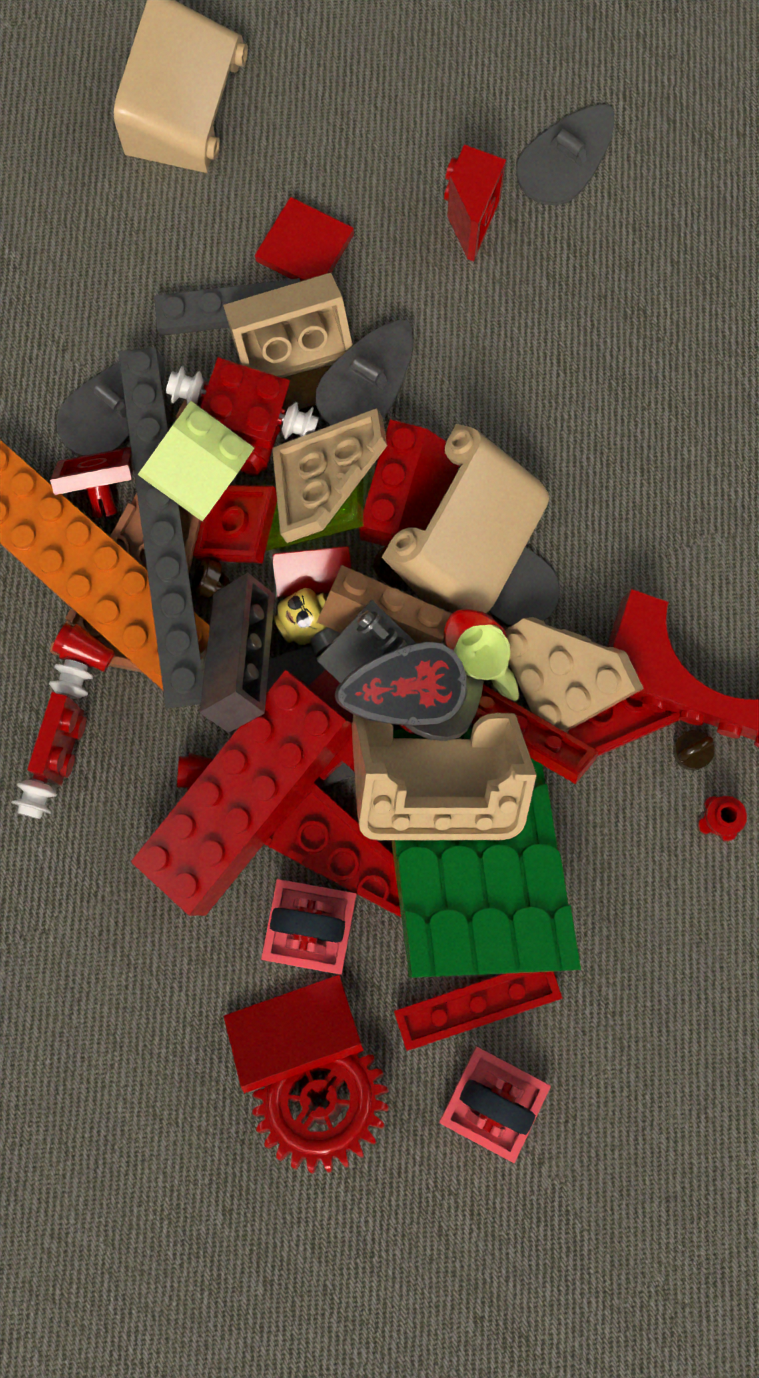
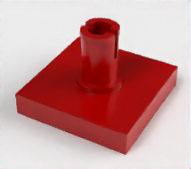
M131 447L58 461L50 479L54 495L87 489L94 518L103 517L104 509L106 517L115 514L117 508L115 507L109 484L132 480L134 467Z

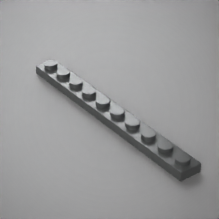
M156 348L118 351L165 707L168 709L198 705L201 703L203 673L179 506L175 501L138 475L168 432Z

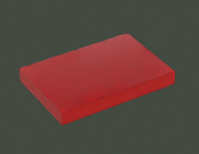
M628 697L568 730L566 733L597 750L598 757L681 721L679 719L680 713L666 709L665 712L651 711L642 706L643 701Z
M340 975L223 1016L240 1087L244 1094L364 1051Z

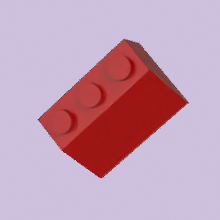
M391 419L385 434L387 447L379 456L359 524L360 540L382 546L389 545L393 537L403 529L418 528L426 530L459 468V465L452 463L445 454V440L427 428Z

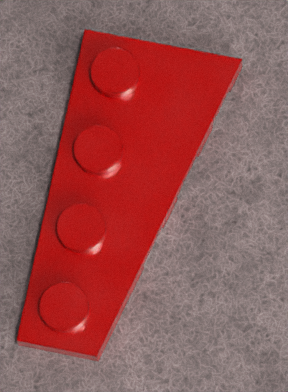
M313 783L264 845L401 918L393 854L379 841L364 836L360 831L359 823Z

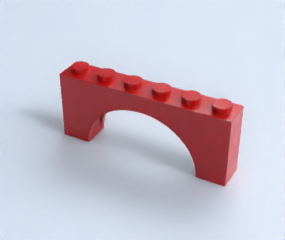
M631 589L621 600L607 647H614L627 653L644 688L630 697L643 701L642 706L651 711L665 712L666 709L680 713L679 719L686 723L703 725L704 722L717 727V732L723 736L730 738L744 736L755 740L754 745L759 747V699H741L724 695L705 686L691 675L677 658L668 637L666 616L669 602Z

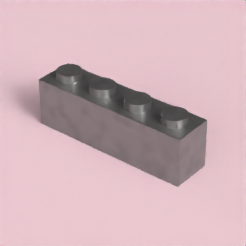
M249 573L214 593L199 712L228 733L265 713L275 594Z

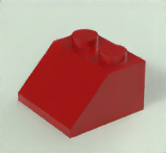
M464 144L459 157H452L448 165L445 179L449 180L445 190L444 200L448 201L447 217L467 259L475 261L501 201L506 159Z

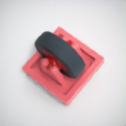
M277 879L261 960L342 975L357 893Z
M475 1046L439 1123L515 1163L551 1086Z

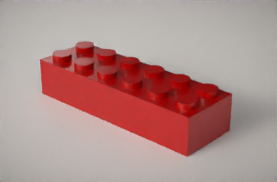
M285 670L266 693L265 713L236 730L131 860V863L187 915L206 916L352 736V721L304 681Z

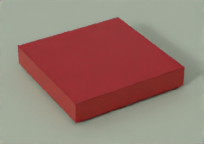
M290 197L257 250L255 260L290 279L300 278V281L332 273L354 236V228Z
M229 485L205 519L201 521L193 556L198 560L208 558L222 562L262 564L277 505L276 488L274 486Z

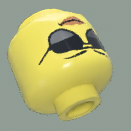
M303 588L278 603V614L274 616V620L287 642L291 643L294 641L298 645H306L310 643L313 636L328 628L317 623L327 600V596L324 593L317 595L313 590Z

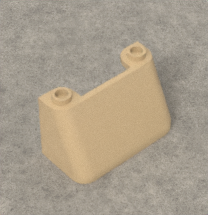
M147 0L114 104V122L125 155L199 172H208L211 159L216 160L219 153L220 139L215 137L213 124L229 71L236 73L239 66H245L247 60L248 45L243 43L242 35L176 0Z
M456 424L446 442L445 454L452 463L461 466L426 530L418 528L401 530L393 537L382 558L422 601L453 612L470 609L487 613L495 604L549 502V493L539 479L478 430Z
M353 714L352 739L357 815L360 831L364 836L373 840H505L517 836L523 830L527 820L536 772L515 714H487L474 724L471 739H452L448 741L393 738L392 724L367 720Z

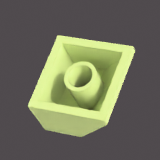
M190 401L138 475L203 521L244 465L254 447Z

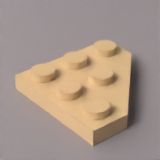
M377 408L272 448L280 534L287 543L324 530L387 447L383 417Z
M534 617L523 618L505 630L507 640L510 643L509 665L531 712L564 732L644 689L625 651L614 647L602 646L592 642L590 638L566 629L554 628Z

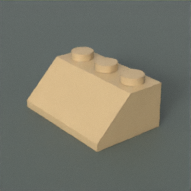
M332 273L223 305L241 365L281 378L333 365L353 346L343 298Z

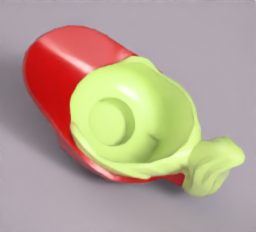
M462 609L453 612L445 625L444 642L445 646L452 649L461 660L466 675L475 679L491 680L497 691L504 697L514 701L518 700V684L514 674L508 668L510 643L507 640L503 627L490 615L481 611Z

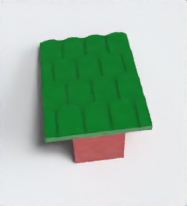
M405 729L393 730V738L427 739L417 734H410ZM468 729L456 739H471L472 729ZM532 758L536 779L526 824L517 836L505 840H392L409 978L581 970L571 905L568 904L562 860L557 848L548 785L545 784L543 765Z

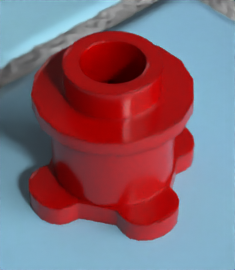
M732 796L709 797L704 802L706 810L703 818L698 821V829L703 834L712 833L718 835L725 842L732 841L747 822L746 809L741 801ZM721 811H725L729 815L728 823L721 818Z

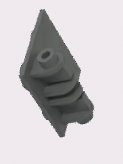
M370 600L316 661L337 681L342 683L349 674L361 665L381 655L417 643L373 600Z

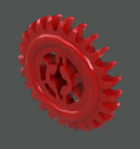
M359 1052L267 1085L264 1089L254 1091L252 1096L257 1100L263 1101V1104L255 1107L252 1110V1114L256 1117H265L257 1125L256 1131L260 1134L271 1132L266 1138L264 1146L267 1149H271L280 1143L276 1158L279 1161H283L285 1157L292 1153L291 1167L294 1170H297L302 1161L306 1159L307 1169L311 1174L315 1173L319 1161H322L328 1173H332L334 1158H338L342 1165L348 1168L349 1151H352L360 1158H364L360 1142L363 1140L375 1145L376 1139L369 1131L370 1128H385L384 1122L375 1116V1113L387 1112L389 1110L386 1103L377 1100V1097L388 1093V1088L385 1085L374 1084L383 1077L384 1072L381 1069L368 1070L375 1062L373 1055L369 1054L359 1058L361 1054ZM314 1071H330L325 1080H314L311 1074ZM307 1075L309 1083L303 1087L301 1094L291 1095L296 1083ZM344 1081L350 1093V1100L340 1099L337 1093ZM317 1097L320 1099L326 1098L330 1104L326 1109L320 1106L316 1107L313 1103L314 1099ZM290 1101L300 1103L302 1108L296 1120H294L290 1109ZM349 1107L344 1119L333 1127L332 1122L339 1117L341 1109ZM314 1123L328 1126V1130L323 1132L309 1131Z

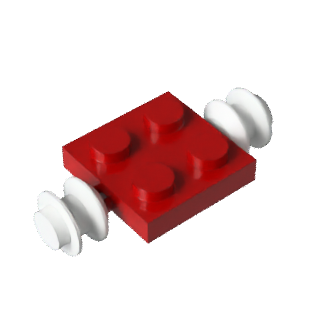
M217 357L209 384H205L204 389V380L200 371L193 377L185 375L184 366H181L178 373L172 371L170 374L166 393L172 395L171 403L174 404L179 397L186 399L187 405L190 401L197 404L199 399L202 400L201 409L249 444L269 450L277 424L281 425L282 422L281 430L285 439L292 433L302 437L315 432L319 417L312 415L313 407L307 413L299 411L298 403L295 402L288 407L286 415H284L285 409H282L290 384L288 379Z
M65 659L63 665L55 664L54 666L61 674L59 680L49 682V685L56 693L51 692L27 771L34 774L32 776L33 780L17 783V786L23 790L22 798L11 802L19 806L18 814L36 819H41L42 813L51 814V811L45 804L47 798L56 797L57 794L51 786L44 783L49 782L62 786L64 777L68 778L73 770L75 755L72 754L76 739L80 740L86 727V717L83 716L85 711L73 699L88 696V692L82 688L84 680L93 679L94 677L87 672V665L73 660Z

